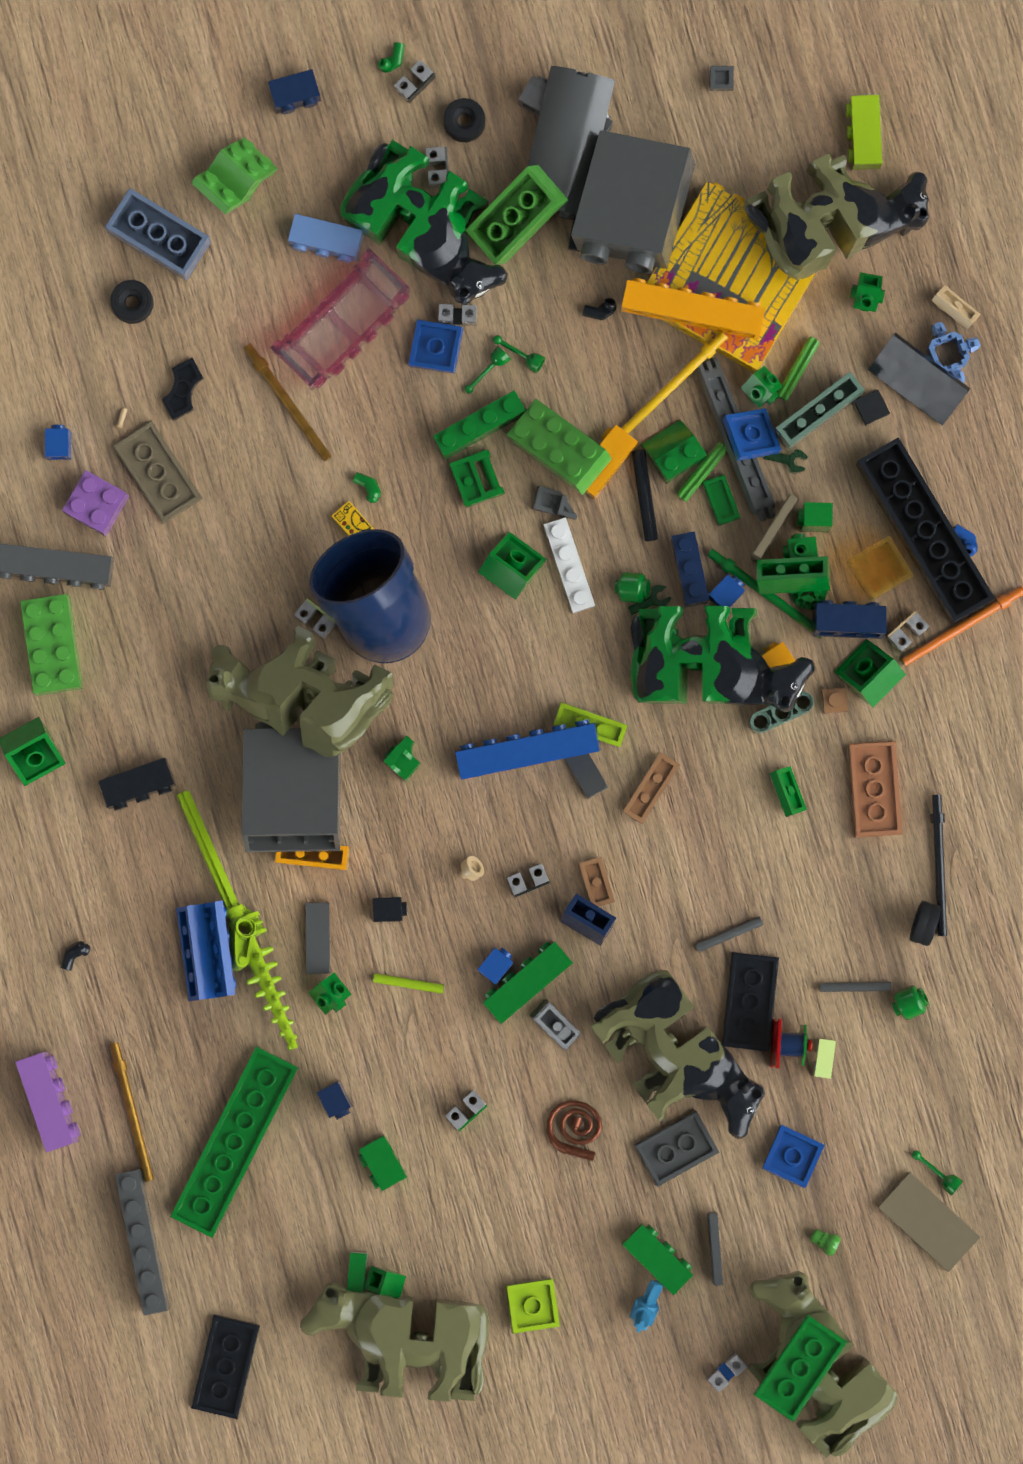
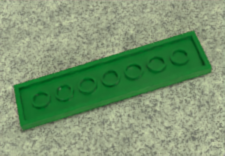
M257 1046L255 1047L170 1216L171 1218L211 1238L214 1237L299 1067Z

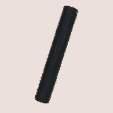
M636 450L632 452V460L644 539L647 542L658 540V532L645 450Z

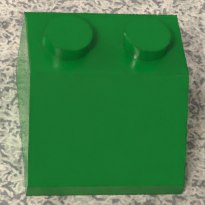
M678 420L641 444L666 484L703 461L707 456L694 434L681 420Z
M509 532L491 551L478 573L516 600L547 559Z
M868 639L834 671L858 697L871 707H874L906 675L891 656Z
M40 717L0 738L2 751L24 786L66 764Z

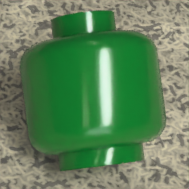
M624 572L619 580L615 581V594L619 595L622 602L641 603L645 597H649L650 580L646 579L643 573Z
M914 985L896 992L894 995L895 1002L892 1003L896 1015H902L906 1020H911L924 1014L927 1009L926 1006L929 1005L924 990Z

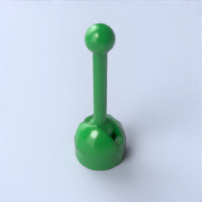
M496 335L493 337L495 344H501L526 359V365L529 370L536 374L539 372L546 357L538 353L527 355L503 341L501 336Z
M497 346L491 354V364L470 385H466L464 391L467 394L472 393L473 388L495 365L504 366L511 358Z
M913 1151V1159L921 1161L943 1179V1188L952 1196L963 1183V1180L955 1175L945 1176L923 1158L920 1151Z

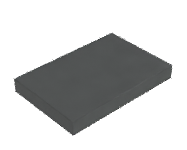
M697 1111L635 1144L657 1187L720 1153Z

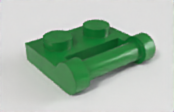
M484 450L449 463L466 508L505 494L503 487L499 485L491 464L489 450ZM481 461L491 490L487 492L484 491L474 464Z

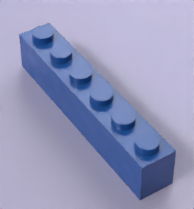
M589 719L576 721L575 726L566 728V724L552 726V731L543 733V729L529 731V736L520 737L519 733L506 736V741L497 742V738L484 740L483 745L474 747V743L460 745V750H457L455 754L460 778L463 780L599 752L600 745L595 722L589 723Z

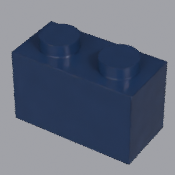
M313 69L268 81L277 113H282L283 115L290 114L295 111V108L302 106L304 108H311L321 101Z
M576 893L564 911L561 922L601 946L612 930L616 917Z
M341 1081L317 1092L329 1118L335 1116L336 1120L350 1113L349 1108L353 1105Z

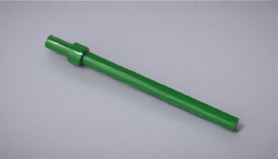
M713 548L707 556L722 566L721 569L727 574L730 572L732 575H735L743 583L760 594L758 583L754 578L737 567L735 561L730 558L727 559ZM760 594L813 633V622L776 594Z

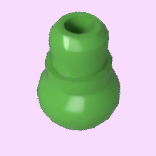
M818 1229L814 1230L810 1238L812 1243L818 1245L829 1256L834 1255L841 1242V1238L838 1235L824 1233Z

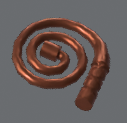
M566 1101L558 1104L550 1112L547 1119L546 1133L550 1143L564 1154L593 1161L595 1152L576 1148L558 1140L553 1133L552 1122L555 1115L565 1107L578 1106L587 1109L593 1114L597 1122L596 1131L590 1138L584 1140L574 1139L570 1137L565 1129L567 1118L573 1114H579L587 1120V1129L579 1131L578 1127L580 1128L582 1118L573 1116L571 1122L572 1131L578 1136H586L593 1128V1121L586 1111L571 1109L565 1112L560 1119L562 1136L574 1145H585L592 1143L600 1135L602 1130L600 1115L596 1109L584 1102Z

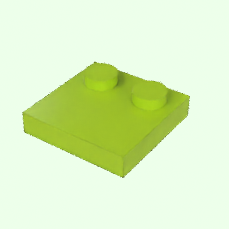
M552 1278L505 1286L513 1334L560 1327L554 1280Z

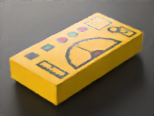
M350 501L332 515V518L348 536L360 531L374 529Z

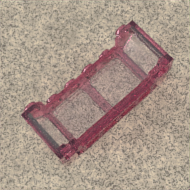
M370 248L361 256L363 260L353 267L354 270L290 334L287 333L282 341L278 339L270 347L272 353L292 369L308 385L311 391L323 386L333 374L335 376L339 375L345 368L343 364L349 358L352 360L356 358L361 352L360 347L365 342L370 343L378 335L376 331L382 325L386 327L394 319L393 314L399 306L403 305L410 297V287Z

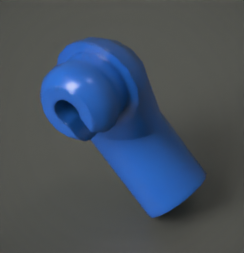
M956 524L953 529L959 539H961L970 557L975 555L978 550L976 536L974 533Z

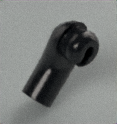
M607 298L598 307L585 304L582 316L605 320L616 311V301L612 298Z
M77 941L67 947L60 968L72 971L75 958L80 955L87 956L90 952V946L87 943L84 944L83 941Z

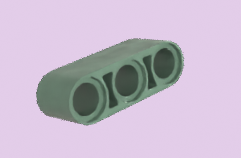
M802 692L799 697L807 698L809 701L808 708L800 709L796 703L793 710L787 711L788 715L785 719H779L775 715L776 708L773 706H768L754 713L749 720L750 729L754 733L762 734L808 713L814 706L812 695L808 692ZM758 716L766 720V727L763 729H758L754 725V719Z

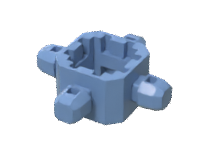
M942 322L933 324L931 331L936 339H933L926 351L928 357L964 383L965 376L960 369L966 366L970 358L968 352L973 353L980 348L978 338L972 337L964 342L961 334L956 332L946 334L947 330ZM947 342H954L957 345L961 361L943 367L935 352L936 346Z

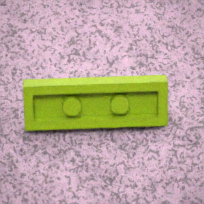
M561 702L554 725L566 724V728L575 726L576 721L589 719V723L595 722L598 740L621 747L627 724Z

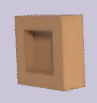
M846 688L822 690L824 714L848 712Z

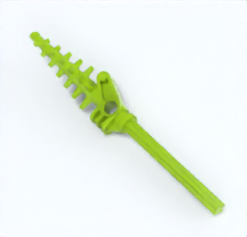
M189 790L183 791L176 796L219 895L223 900L226 908V918H229L230 921L229 934L230 954L233 958L232 969L234 971H241L249 964L254 976L246 980L247 985L257 983L260 986L261 990L254 993L255 997L264 996L268 1004L262 1007L263 1010H271L274 1016L271 1019V1023L278 1024L281 1030L279 1036H284L288 1050H294L298 1048L296 1042L297 1035L293 1034L290 1027L293 1024V1020H288L285 1011L289 1009V1005L282 1006L279 999L285 995V991H276L274 986L275 983L281 980V976L271 977L268 971L278 965L277 961L265 963L263 956L274 949L272 946L260 949L256 937L266 933L267 929L262 926L263 920L259 919V911L253 912L248 910L243 904L239 905ZM239 925L245 927L246 935L239 931Z

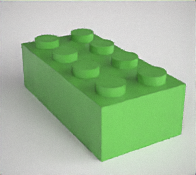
M539 165L527 166L466 229V232L495 265L504 264L514 256L568 199Z
M538 399L534 400L507 433V436L515 446L582 495L612 460L605 448Z
M63 594L20 601L33 694L41 696L84 689L70 596Z

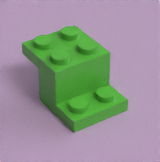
M242 138L220 150L208 170L197 175L192 184L224 214H227L248 202L260 183L274 175L278 168L268 157L258 151L252 142Z

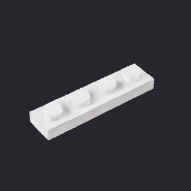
M566 517L544 524L572 613L595 607Z

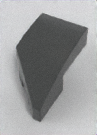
M537 486L532 509L564 518L577 519V515L567 501L566 495L556 490Z

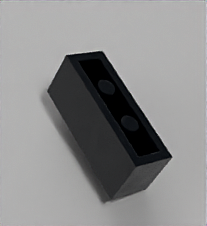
M166 758L98 781L107 808H114V811L128 807L127 803L136 800V803L147 801L150 799L149 795L157 792L159 796L172 791L171 787L176 786Z

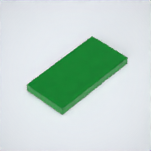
M806 1314L753 1395L794 1422L847 1344V1341Z

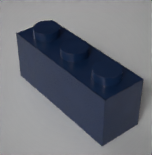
M695 531L672 536L671 544L685 608L708 603L709 596Z
M822 600L813 607L812 636L882 639L887 633L886 606H880L877 602L856 605L854 601L833 604L831 600Z

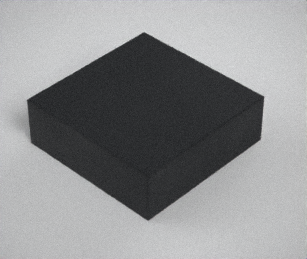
M879 389L854 401L865 426L890 414Z

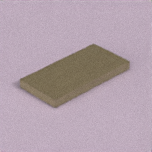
M152 420L113 445V448L163 524L203 499Z
M910 1172L878 1206L882 1212L947 1272L958 1263L980 1238L977 1233Z

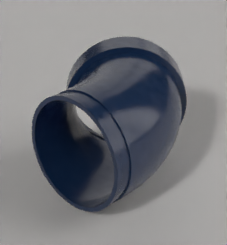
M370 529L351 534L328 548L315 563L309 580L310 589L325 614L334 619L347 644L359 656L376 663L398 662L414 654L428 635L431 623L429 604L413 572V561L401 539L396 534L382 529ZM376 577H390L373 592L358 599L347 601L351 593L363 582Z

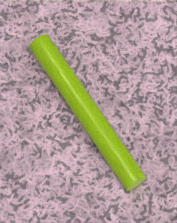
M374 973L373 983L443 994V984Z

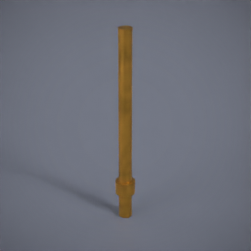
M251 343L245 346L244 350L254 362L253 366L258 373L261 372L324 462L332 457L271 372L266 359L259 355Z
M119 1042L109 1044L114 1063H112L113 1070L117 1072L144 1180L145 1182L152 1181L154 1177L126 1069H128L126 1060H123Z

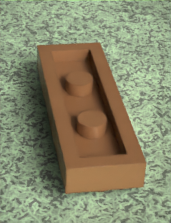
M660 752L623 810V813L643 824L680 764Z

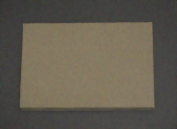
M792 494L787 497L750 557L752 561L757 563V560L762 558L798 499Z

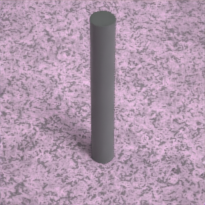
M760 917L752 919L696 943V949L698 953L763 926V922Z
M891 982L820 983V992L891 991Z

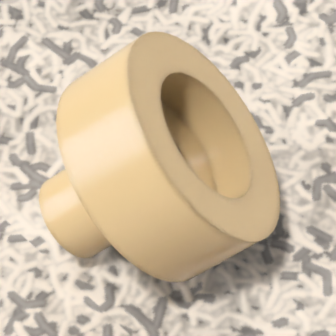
M469 856L461 862L460 876L463 879L467 878L471 881H476L484 875L483 864L477 857Z

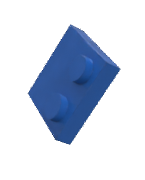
M417 320L408 365L415 368L455 374L464 328Z
M766 408L725 415L722 419L737 461L774 455L782 450Z
M781 1125L762 1169L805 1189L825 1145Z

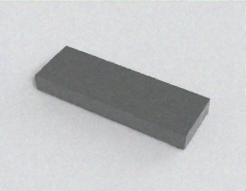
M305 903L306 974L330 973L329 903Z
M708 1212L712 1283L715 1286L723 1285L718 1213Z

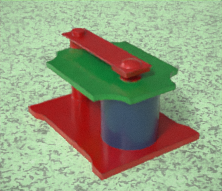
M773 1019L770 1067L775 1066V1068H779L780 1056L798 1057V1065L804 1066L806 1051L811 1052L812 1042L807 1039V1025H800L799 1033L781 1032L782 1019H778V1021Z

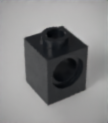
M402 897L373 898L374 922L403 921V916H407V903L402 902Z

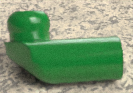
M395 42L392 55L384 59L381 58L378 61V67L382 72L389 73L401 66L405 44Z

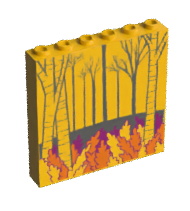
M707 181L677 231L668 268L656 267L647 284L664 283L669 285L670 289L678 290L679 287L691 289L692 293L701 295V292H708L714 294L715 298L719 299L732 297L738 299V303L747 304V302L751 301L761 304V307L765 308L759 339L725 333L728 339L715 350L755 373L761 368L816 273L799 280L786 275L773 259L764 234L759 232L748 220L746 211L743 209L745 199L735 193L730 195L724 191L725 188L716 182L711 184ZM665 321L703 344L706 342L709 344L720 333L709 329Z

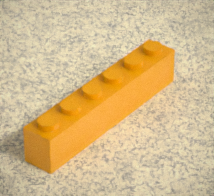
M632 278V281L627 280L621 312L718 332L723 331L724 333L758 340L765 308L761 307V304L749 301L747 304L738 303V299L732 297L719 299L715 298L714 294L708 292H701V295L692 293V290L679 287L678 290L670 289L669 285L664 283L651 285L646 284V280Z

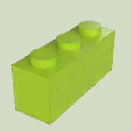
M879 95L851 96L849 103L845 105L846 117H850V126H847L846 130L847 140H851V149H848V163H852V170L880 169L882 166Z

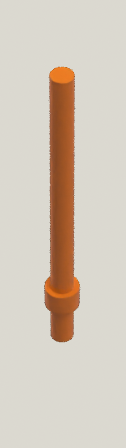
M1019 586L1006 595L1003 593L995 598V602L902 657L901 661L907 666L999 609L1004 610L1011 606V602L1023 596V587Z

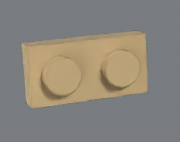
M946 285L931 300L940 310L946 312L958 325L963 326L967 330L981 315Z

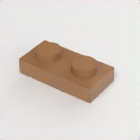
M602 857L579 863L590 902L598 907L615 902Z

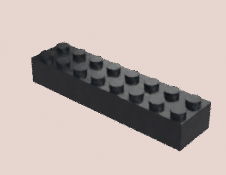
M899 437L858 460L856 463L858 470L950 624L956 623L995 599L994 595Z

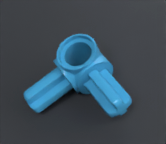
M657 1280L649 1282L644 1296L637 1298L632 1307L629 1318L633 1319V1326L636 1327V1331L639 1333L641 1330L646 1331L648 1326H652L658 1313L659 1306L657 1300L663 1285Z

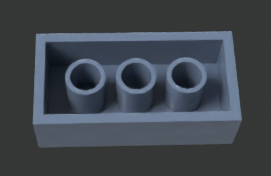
M129 188L105 226L109 234L186 281L211 244L208 235Z

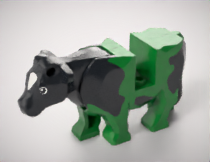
M391 140L390 144L384 143L374 150L367 169L351 185L343 198L340 207L341 217L348 221V224L353 228L363 230L365 236L381 245L399 216L402 215L401 219L410 226L396 246L399 258L448 287L455 300L460 304L467 305L472 300L482 297L491 289L503 286L508 274L501 265H487L469 257L467 235L465 234L466 228L474 213L479 210H486L489 206L488 200L469 189L466 196L460 198L457 202L458 195L466 192L469 187L465 180L451 171H448L446 181L441 184L440 190L435 196L422 189L413 187L411 184L413 180L412 173L418 169L426 168L430 163L429 158L412 146L407 149L394 140Z
M659 606L658 609H639V615L634 617L630 627L634 646L630 670L631 691L638 703L687 704L688 669H690V671H702V701L706 703L732 705L766 704L787 712L794 709L796 701L802 694L806 681L814 673L815 667L811 659L800 657L790 664L769 667L764 658L751 645L749 625L751 620L757 616V609L732 608V618L729 621L728 627L726 619L730 614V607L705 606L707 635H695L687 638L679 636V630L675 628V625L684 614V608L680 606Z

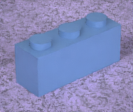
M295 214L288 242L290 246H293L292 249L296 251L306 252L307 249L315 251V255L328 258L331 255L338 257V261L351 263V260L356 262L358 260L364 234L363 230Z

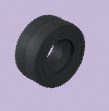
M460 98L454 100L447 106L444 112V128L452 139L458 142H471L477 139L485 128L484 110L472 99ZM463 114L470 116L471 123L468 126H461L458 123L459 116Z
M126 280L119 283L112 291L110 298L111 308L115 315L121 321L129 324L140 323L147 319L154 306L150 290L145 284L137 280ZM129 296H136L139 302L136 307L129 308L126 306L125 302Z
M921 901L912 924L910 941L924 946L930 945L939 921L941 911L939 905Z

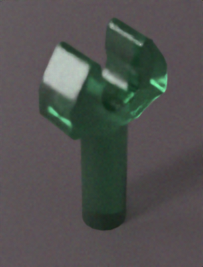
M795 449L794 453L790 455L778 453L763 457L766 460L787 464L790 468V473L793 474L805 471L804 467L795 465L794 460L797 458L807 460L808 458L803 451Z
M656 585L652 587L648 598L644 599L641 603H635L628 607L630 614L634 615L639 612V609H646L653 605L658 607L667 606L671 601V597L664 600L657 598V594L664 591L666 586Z

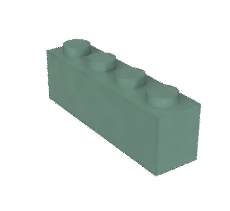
M850 371L775 428L777 437L787 450L791 449L860 397L864 392V388Z

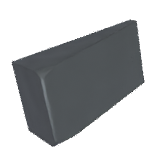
M589 754L565 758L587 799L608 788Z
M547 999L530 1014V1017L564 1050L581 1035Z

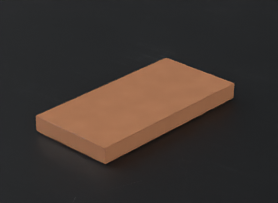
M883 741L848 744L855 838L902 835L896 742Z

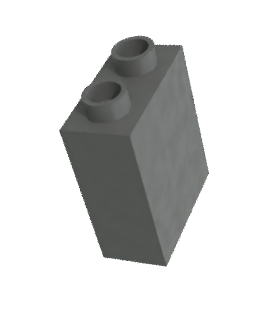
M600 130L571 233L577 250L581 251L580 257L587 262L599 265L607 264L609 257L626 260V268L642 274H651L654 266L667 269L695 168L691 149Z
M262 721L255 725V729H244L242 838L245 852L340 851L341 754L335 757H323L312 748L303 747L301 728H290L284 736Z

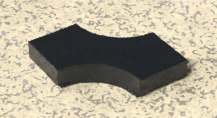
M193 357L172 368L174 385L170 393L162 399L173 421L194 411L192 393L196 385L204 378Z

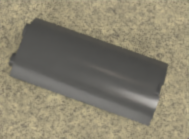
M551 65L527 166L539 165L565 195L568 201L557 212L560 213L559 217L572 220L573 216L577 215L599 132L604 130L615 80L589 72L584 73L576 69Z

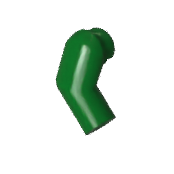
M356 472L353 483L365 487L367 501L376 503L378 498L381 497V490L377 481L372 477Z

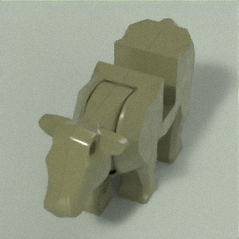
M298 625L293 630V643L286 647L279 656L265 662L252 671L232 655L229 647L218 645L212 650V662L209 667V678L207 679V693L213 701H221L222 708L226 711L230 710L233 702L237 703L248 711L252 717L270 725L282 736L300 717L302 746L312 748L323 757H335L351 747L363 736L372 720L387 708L392 700L393 675L377 665L372 667L370 676L355 670L352 673L353 684L351 680H348L345 684L335 683L329 677L336 672L335 659L316 650L313 661L305 665L307 659L311 656V652L316 648L315 636L312 632Z
M794 1271L790 1274L778 1275L765 1280H755L751 1283L749 1287L751 1296L757 1301L767 1303L772 1309L782 1315L778 1347L772 1351L764 1362L759 1364L750 1363L747 1366L748 1370L759 1382L763 1380L806 1314L847 1341L835 1362L854 1346L851 1340L843 1333L832 1314L812 1294L806 1274ZM863 1357L840 1379L831 1369L828 1370L811 1398L819 1402L820 1409L815 1413L817 1418L799 1420L796 1425L825 1458L830 1454L834 1457L841 1456L851 1448L860 1434L874 1427L891 1412L897 1402L898 1394L872 1364Z
M331 1282L325 1285L312 1309L300 1322L301 1332L309 1336L316 1335L323 1330L346 1329L350 1338L361 1349V1353L364 1356L365 1375L357 1382L356 1391L379 1393V1383L383 1380L384 1376L385 1382L380 1388V1395L403 1397L404 1367L422 1368L430 1366L436 1370L438 1380L428 1391V1400L451 1402V1399L474 1401V1394L478 1395L484 1385L481 1360L488 1339L489 1318L483 1305L436 1299L433 1336L429 1337L427 1332L417 1331L414 1332V1335H410L413 1307L412 1297L400 1296L394 1298L390 1295H380L374 1292H354L335 1282Z

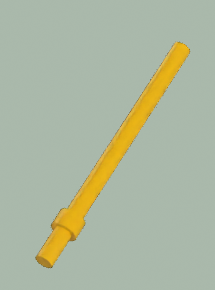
M721 331L709 344L706 342L700 348L701 352L624 424L621 429L629 434L707 358L710 359L716 353L715 350L728 339L725 333Z

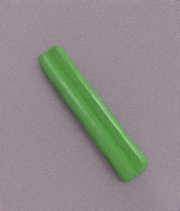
M809 337L786 376L782 384L783 387L777 392L780 395V399L785 401L789 399L820 344L817 339Z
M718 442L679 490L677 495L685 502L688 501L726 454L727 449L723 443Z

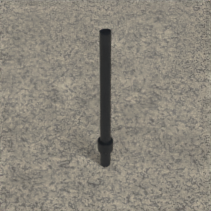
M932 795L933 814H930L934 831L936 904L941 907L937 928L938 936H947L943 844L945 813H942V795Z

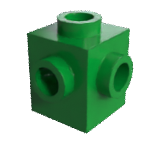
M859 273L857 285H852L850 298L854 299L853 308L865 312H876L878 303H883L885 290L881 289L883 276Z
M763 366L740 388L760 408L765 403L771 405L780 396L777 392L783 385L774 374Z
M805 534L791 535V539H788L786 545L783 546V557H818L816 536L805 537ZM796 549H802L803 553H798Z
M335 972L308 992L325 1015L332 1010L337 1013L347 1005L345 1000L352 995Z

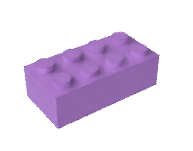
M42 1052L16 1061L15 1063L45 1151L50 1152L78 1142V1136H81L77 1122L73 1123L70 1114L73 1113L70 1101L64 1098L63 1091H66L62 1078L57 1077L55 1069L58 1068L54 1055H50L49 1052Z

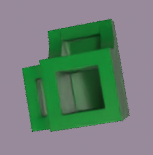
M408 736L396 747L392 746L385 753L384 757L386 759L383 761L405 782L421 765L412 755V747L415 743Z

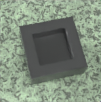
M710 66V91H733L734 66Z

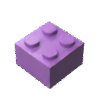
M85 470L62 511L71 518L107 537L129 495Z

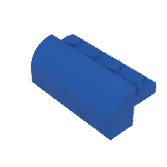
M223 900L176 908L188 1001L236 995V981L232 972L233 958L230 954L228 943L230 936L226 928V909L223 906Z

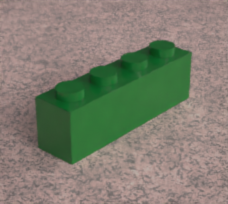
M514 390L435 434L433 440L443 458L447 460L520 419L526 409Z
M547 941L538 949L540 954L534 960L531 957L527 958L520 964L521 971L516 975L511 972L502 980L504 985L496 990L493 987L484 995L486 1000L483 1004L500 1024L505 1022L573 964L556 942L550 944Z

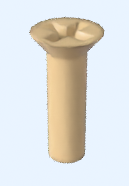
M126 408L121 409L118 422L114 426L117 429L123 430L122 425L127 413Z

